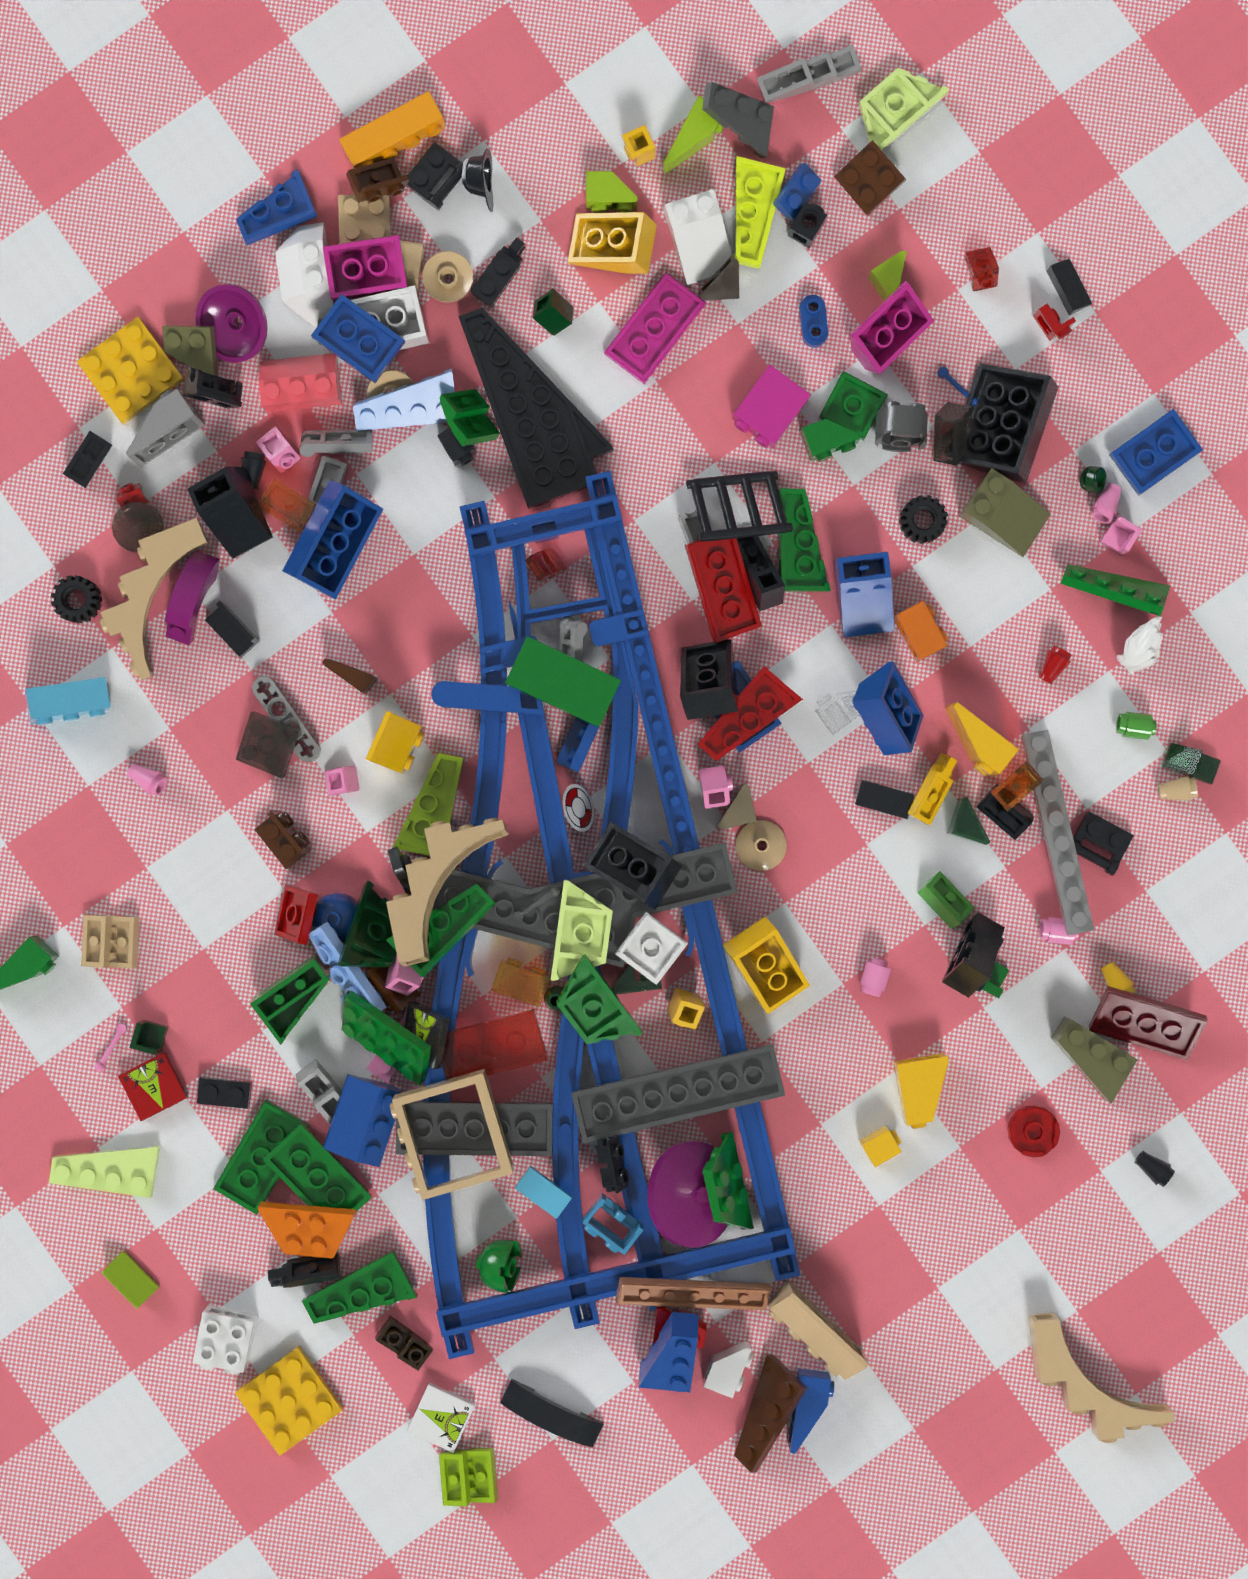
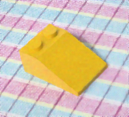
M644 212L578 213L575 218L568 263L624 274H648L657 224Z
M958 702L949 704L945 710L969 760L975 764L973 768L983 776L987 774L990 776L1001 774L1019 749Z
M386 711L365 759L404 774L405 769L409 771L415 757L412 756L415 746L420 747L423 742L425 733L422 731L424 727Z

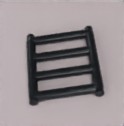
M763 471L686 480L687 489H691L701 528L699 540L701 542L792 532L793 526L792 523L787 522L776 483L778 472ZM766 482L777 524L762 525L751 483ZM741 484L752 526L737 528L726 486ZM716 487L727 529L712 531L701 488Z

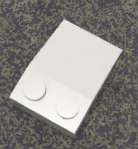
M714 189L665 204L664 216L686 285L689 286L710 279L732 255Z

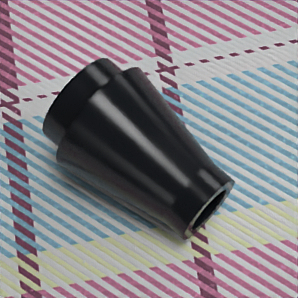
M244 451V457H241L242 467L246 471L252 488L258 489L267 462L264 460L265 454Z
M1143 1150L1134 1161L1155 1185L1159 1184L1164 1187L1175 1173V1170L1171 1168V1164Z

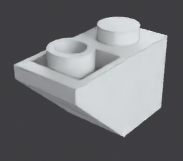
M744 1341L712 1355L703 1377V1386L733 1398L735 1391L739 1392L743 1385L744 1377L742 1373L744 1368H749L754 1353L751 1352L750 1343Z

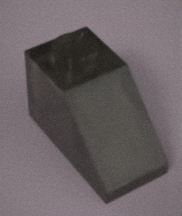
M947 402L935 414L933 461L954 466L959 464L971 430L972 407Z

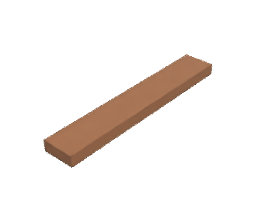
M620 1277L615 1300L617 1305L766 1310L771 1288L767 1283Z

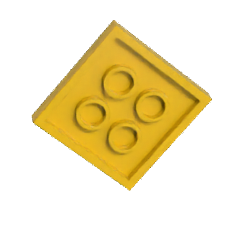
M136 317L76 361L123 425L160 399L164 392L174 389L185 380L139 317Z
M300 1346L294 1348L235 1392L279 1456L339 1414L344 1408Z

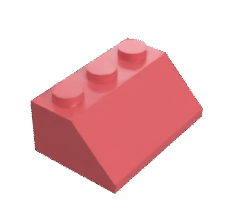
M335 354L260 362L258 380L261 406L267 413L342 404L338 358Z

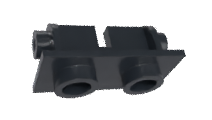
M616 1135L608 1141L607 1138L598 1139V1145L595 1148L598 1163H608V1167L600 1168L603 1188H606V1192L615 1191L619 1193L628 1187L629 1174L624 1166V1147L620 1143L619 1135Z

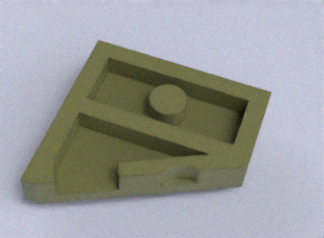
M162 326L165 353L192 368L218 376L214 326Z

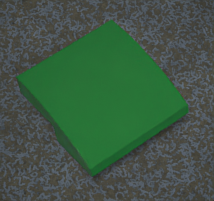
M476 389L441 394L439 399L444 416L453 434L462 446L497 439L500 432L486 416L490 406Z

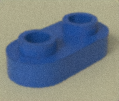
M809 295L802 300L799 308L802 339L807 346L817 348L822 346L828 337L826 306L821 297ZM810 304H815L817 306V310L811 311L808 306ZM811 330H819L820 335L813 336Z

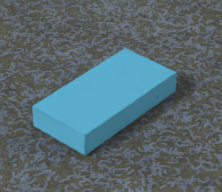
M531 1165L515 1185L516 1190L556 1219L572 1199L569 1193Z

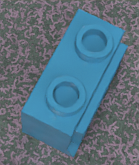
M603 1193L600 1194L596 1202L583 1217L584 1229L593 1237L599 1235L606 1241L604 1244L614 1253L619 1251L625 1255L643 1231V1224ZM599 1208H602L630 1230L624 1239H621L593 1217Z

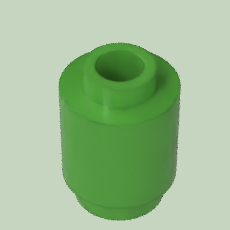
M1120 713L1116 722V733L1122 734L1123 737L1149 740L1151 735H1155L1157 722L1149 714Z

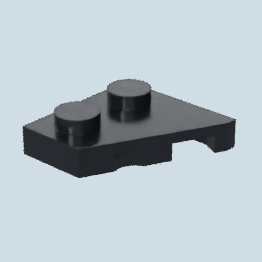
M396 846L387 850L394 874L401 883L405 893L410 896L411 890L405 865L412 864L408 854L403 855Z

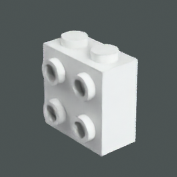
M208 1305L202 1312L193 1363L199 1364V1367L211 1370L215 1367L225 1369V1372L228 1374L244 1373L249 1365L258 1315Z

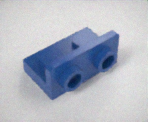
M576 717L556 762L579 773L599 728Z

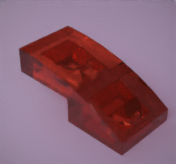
M553 548L532 554L525 560L539 582L546 578L551 579L567 570Z

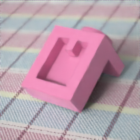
M276 426L256 441L257 445L280 473H283L300 460V456Z

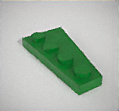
M780 488L779 493L787 522L792 523L793 526L792 532L778 534L779 575L785 584V592H830L829 582L827 583L824 561L821 559L818 547V537L815 535L812 523L813 517L806 489Z

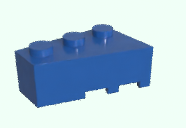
M671 1313L659 1332V1338L649 1348L647 1357L640 1362L639 1388L690 1393L698 1341V1314Z

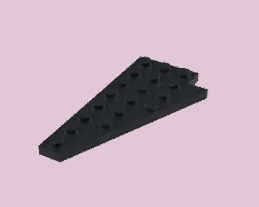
M483 308L458 316L528 509L588 488L585 477L597 474L592 459L613 452L612 445Z

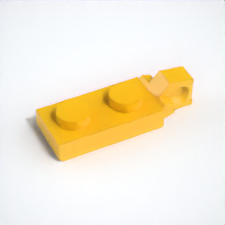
M943 753L940 754L929 770L907 814L929 826L932 824L954 781L951 779V772L957 763L956 759Z

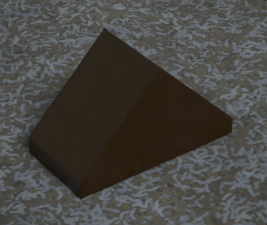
M734 253L698 291L699 297L703 301L739 299V261Z

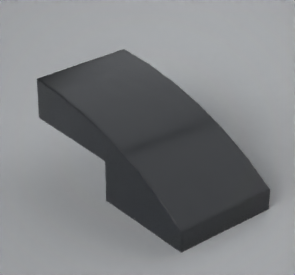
M862 780L855 805L908 820L909 814L907 813L915 795Z

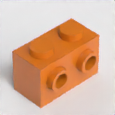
M924 600L894 616V621L916 662L948 646L946 643L948 637L942 627L938 628L934 621V618H936L935 612L930 604H925Z

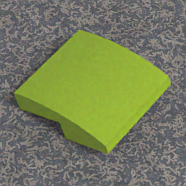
M472 1448L455 1450L454 1453L450 1451L439 1453L443 1506H468L470 1503H495L498 1500L494 1448Z

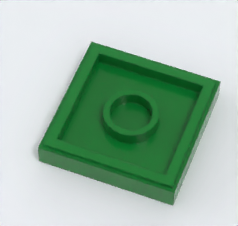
M843 371L819 418L822 420L828 419L859 433L861 440L864 441L876 418L877 411L881 409L888 394Z

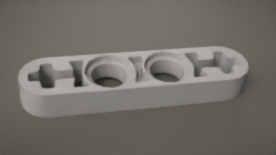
M261 676L257 678L252 685L253 693L294 753L304 762L316 761L321 753L320 746L279 686L269 677ZM260 683H270L271 686L268 688L269 692L273 696H275L276 693H278L279 697L271 699L267 704L265 700H269L270 698L266 693L259 692V690L262 688ZM277 702H283L286 706V712L282 716H276L273 713V705ZM291 723H298L301 728L300 734L296 737H290L287 733V727ZM307 735L308 739L303 741L307 746H314L312 750L313 756H303L304 747L301 743H298L296 746L294 742L301 740Z

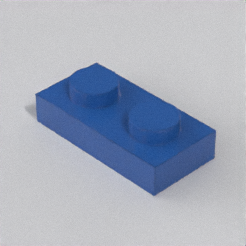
M802 163L795 170L772 204L788 221L795 220L805 202L810 199L822 180L806 163Z

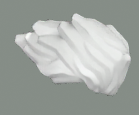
M1155 617L1146 624L1138 626L1139 628L1126 639L1124 653L1117 655V660L1126 667L1129 674L1132 675L1136 671L1144 670L1158 661L1160 644L1163 639L1162 633H1160L1162 625L1160 621L1163 617Z

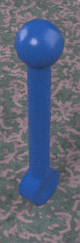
M941 367L937 371L938 376L946 378L959 392L968 398L969 393L948 374L949 371L946 367ZM977 397L973 398L972 406H975L979 403Z

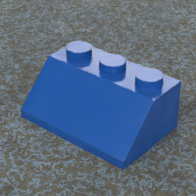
M892 661L859 683L856 694L853 697L854 708L859 712L865 727L869 729L875 744L879 746L883 755L912 752L924 716L895 663Z
M347 1074L323 1148L352 1161L380 1167L395 1122L391 1114L390 1104L393 1103L394 1095L402 1093V1091L392 1084Z

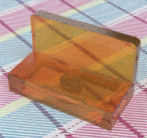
M275 478L260 497L261 507L264 511L301 534L317 505Z

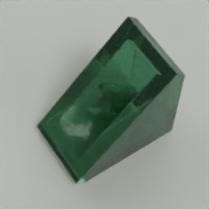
M968 797L958 799L947 834L981 845L991 843Z

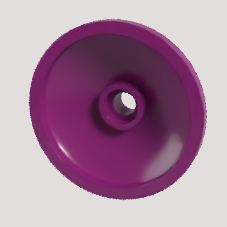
M222 284L209 289L201 297L196 309V326H214L217 358L227 362L238 363L249 360L260 352L267 338V318L260 302L251 292L238 285ZM238 317L241 318L242 324L238 322Z

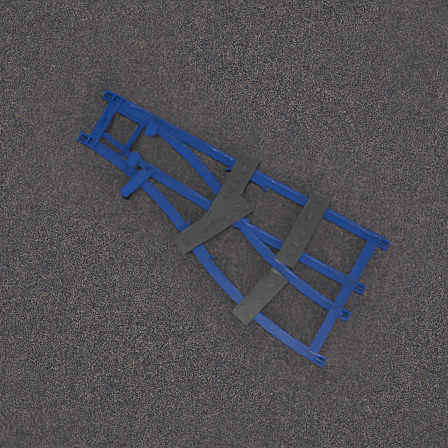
M611 471L585 477L590 501L490 524L485 501L459 506L467 539L475 590L480 644L481 684L441 681L433 687L431 696L435 704L446 709L481 710L478 766L470 824L474 827L483 825V822L487 819L498 818L505 762L507 712L518 713L550 884L529 889L492 879L495 871L504 864L502 860H499L488 872L494 840L468 855L463 860L461 871L454 869L443 883L435 899L432 911L444 906L449 900L475 884H479L496 901V904L439 961L431 1016L437 1020L432 1028L433 1033L430 1030L428 1036V1044L431 1046L425 1086L452 1078L456 1025L464 972L466 967L469 977L475 974L472 966V954L478 931L481 930L555 950L564 880H569L613 910L606 963L623 967L625 961L617 956L615 951L634 928L636 917L643 916L645 912L653 914L678 907L682 908L688 933V945L684 953L690 957L695 939L722 1056L622 1079L613 1040L604 1039L597 1043L587 1044L596 1086L580 1089L584 1040L562 1013L557 1046L553 1103L495 1102L511 1156H552L553 1152V1181L572 1196L570 1202L556 1219L564 1279L465 1302L457 1256L452 1193L449 1192L425 1199L430 1258L438 1304L436 1314L449 1359L474 1354L475 1349L471 1330L569 1307L574 1329L600 1324L595 1301L616 1296L620 1277L685 1280L769 1259L771 1260L775 1281L801 1276L760 1101L785 1096L773 1044L747 1050L712 899L737 894L726 843L704 848L699 847ZM602 480H603V482H604L606 495H605V492H604ZM470 511H472L475 526L473 525ZM585 530L600 597L530 610L524 544L530 542L541 543L558 539L560 535ZM511 547L517 618L509 601L515 640L506 641L501 586L495 551ZM602 610L604 612L605 618L590 623V634L592 642L596 646L611 644L613 677L620 679L621 682L613 697L609 772L600 838L610 822L626 831L628 829L636 760L638 707H640L673 850L663 839L659 841V844L666 849L671 858L682 865V868L656 910L594 872L581 871L574 873L543 702L505 684L507 668L513 667L526 637L537 640L536 637L531 636L532 623ZM552 887L560 889L559 896L551 897L525 914L521 921L514 920L513 914L516 911L524 910L548 894ZM601 965L596 966V969L602 975V972L600 970ZM451 1091L425 1098L424 1101H415L404 1105L418 1154L423 1155V1167L428 1187L451 1181L450 1155L497 1156L481 1102L451 1101ZM735 1108L763 1232L663 1255L658 1230L652 1221L648 1208V1187L634 1131ZM396 1118V1154L405 1155L408 1152L405 1143H400L397 1133L400 1125ZM578 1124L583 1144L602 1138H609L610 1140L614 1136L619 1135L620 1143L624 1147V1166L629 1174L628 1187L622 1190L625 1208L629 1214L643 1224V1231L634 1242L638 1258L637 1262L590 1273L581 1207ZM785 1256H787V1260H788V1264H789L790 1270H788V1266H787V1262H786V1257H785ZM579 1305H581V1309H582V1313H583L584 1319H582V1315H581V1311H580ZM649 1306L650 1311L656 1310L657 1306ZM454 1335H456L459 1349H457Z

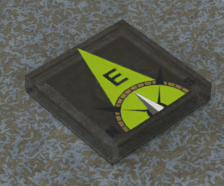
M416 1001L409 1002L404 1028L431 1046L428 1066L433 1069L441 1068L450 1018Z

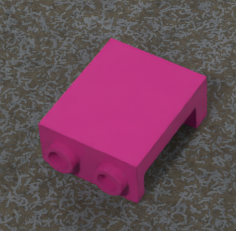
M769 365L734 412L732 420L735 421L734 425L744 433L749 431L753 434L758 444L764 448L769 446L773 449L796 415L809 401L811 394Z

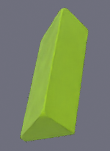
M122 1251L101 1272L136 1309L160 1287L125 1251Z

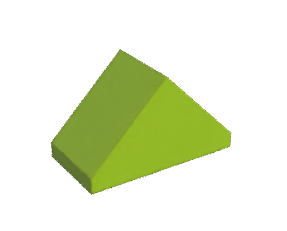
M900 251L871 270L869 274V280L883 301L900 286L906 251Z

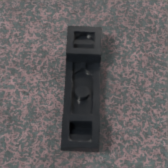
M511 1378L500 1401L503 1406L548 1432L593 1448L604 1425L603 1422L585 1413L580 1412L578 1414L534 1393L535 1389Z

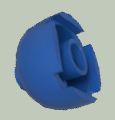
M335 892L323 896L316 902L312 920L313 930L328 922L337 932L342 943L345 942L358 902L346 893Z

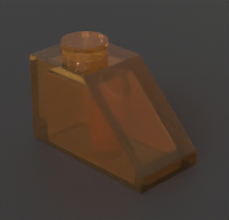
M1026 761L992 790L991 793L1008 812L1033 792L1044 780Z

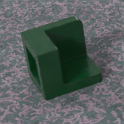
M552 288L534 301L533 319L551 335L555 336L572 324L573 306Z
M147 1020L136 1023L129 1048L153 1055L161 1052L169 1027Z

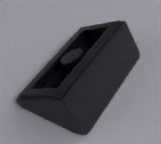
M1070 259L1049 266L1046 272L1069 316L1092 305Z
M997 784L992 787L976 806L1014 840L1034 820V816Z

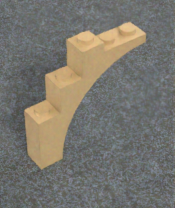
M197 518L138 540L140 547L137 548L138 554L142 562L147 561L148 565L119 576L121 583H118L120 592L124 598L128 597L129 601L100 612L102 618L99 619L103 631L105 633L109 632L110 636L122 635L123 638L119 639L121 647L125 653L129 652L133 661L129 663L134 676H139L141 680L154 676L147 656L145 637L147 616L153 597L162 580L178 562L191 552L209 544L201 523Z
M487 819L483 822V825L475 827L472 824L463 825L458 828V831H455L451 823H446V821L434 822L431 824V827L424 829L431 859L420 857L412 860V864L405 865L411 896L399 894L394 896L393 900L386 902L399 964L405 967L430 960L428 949L429 919L435 899L443 883L455 867L473 851L493 840L509 835L507 825L503 819Z
M1054 1312L1028 1315L1035 1377L1040 1384L1045 1386H1056L1061 1382L1063 1402L1069 1412L1082 1415L1090 1410L1092 1433L1099 1441L1113 1443L1117 1439L1125 1438L1124 1427L1129 1430H1138L1144 1425L1164 1427L1167 1426V1423L1175 1422L1174 1411L1167 1404H1143L1128 1401L1106 1392L1091 1382L1072 1359L1064 1341L1060 1319Z

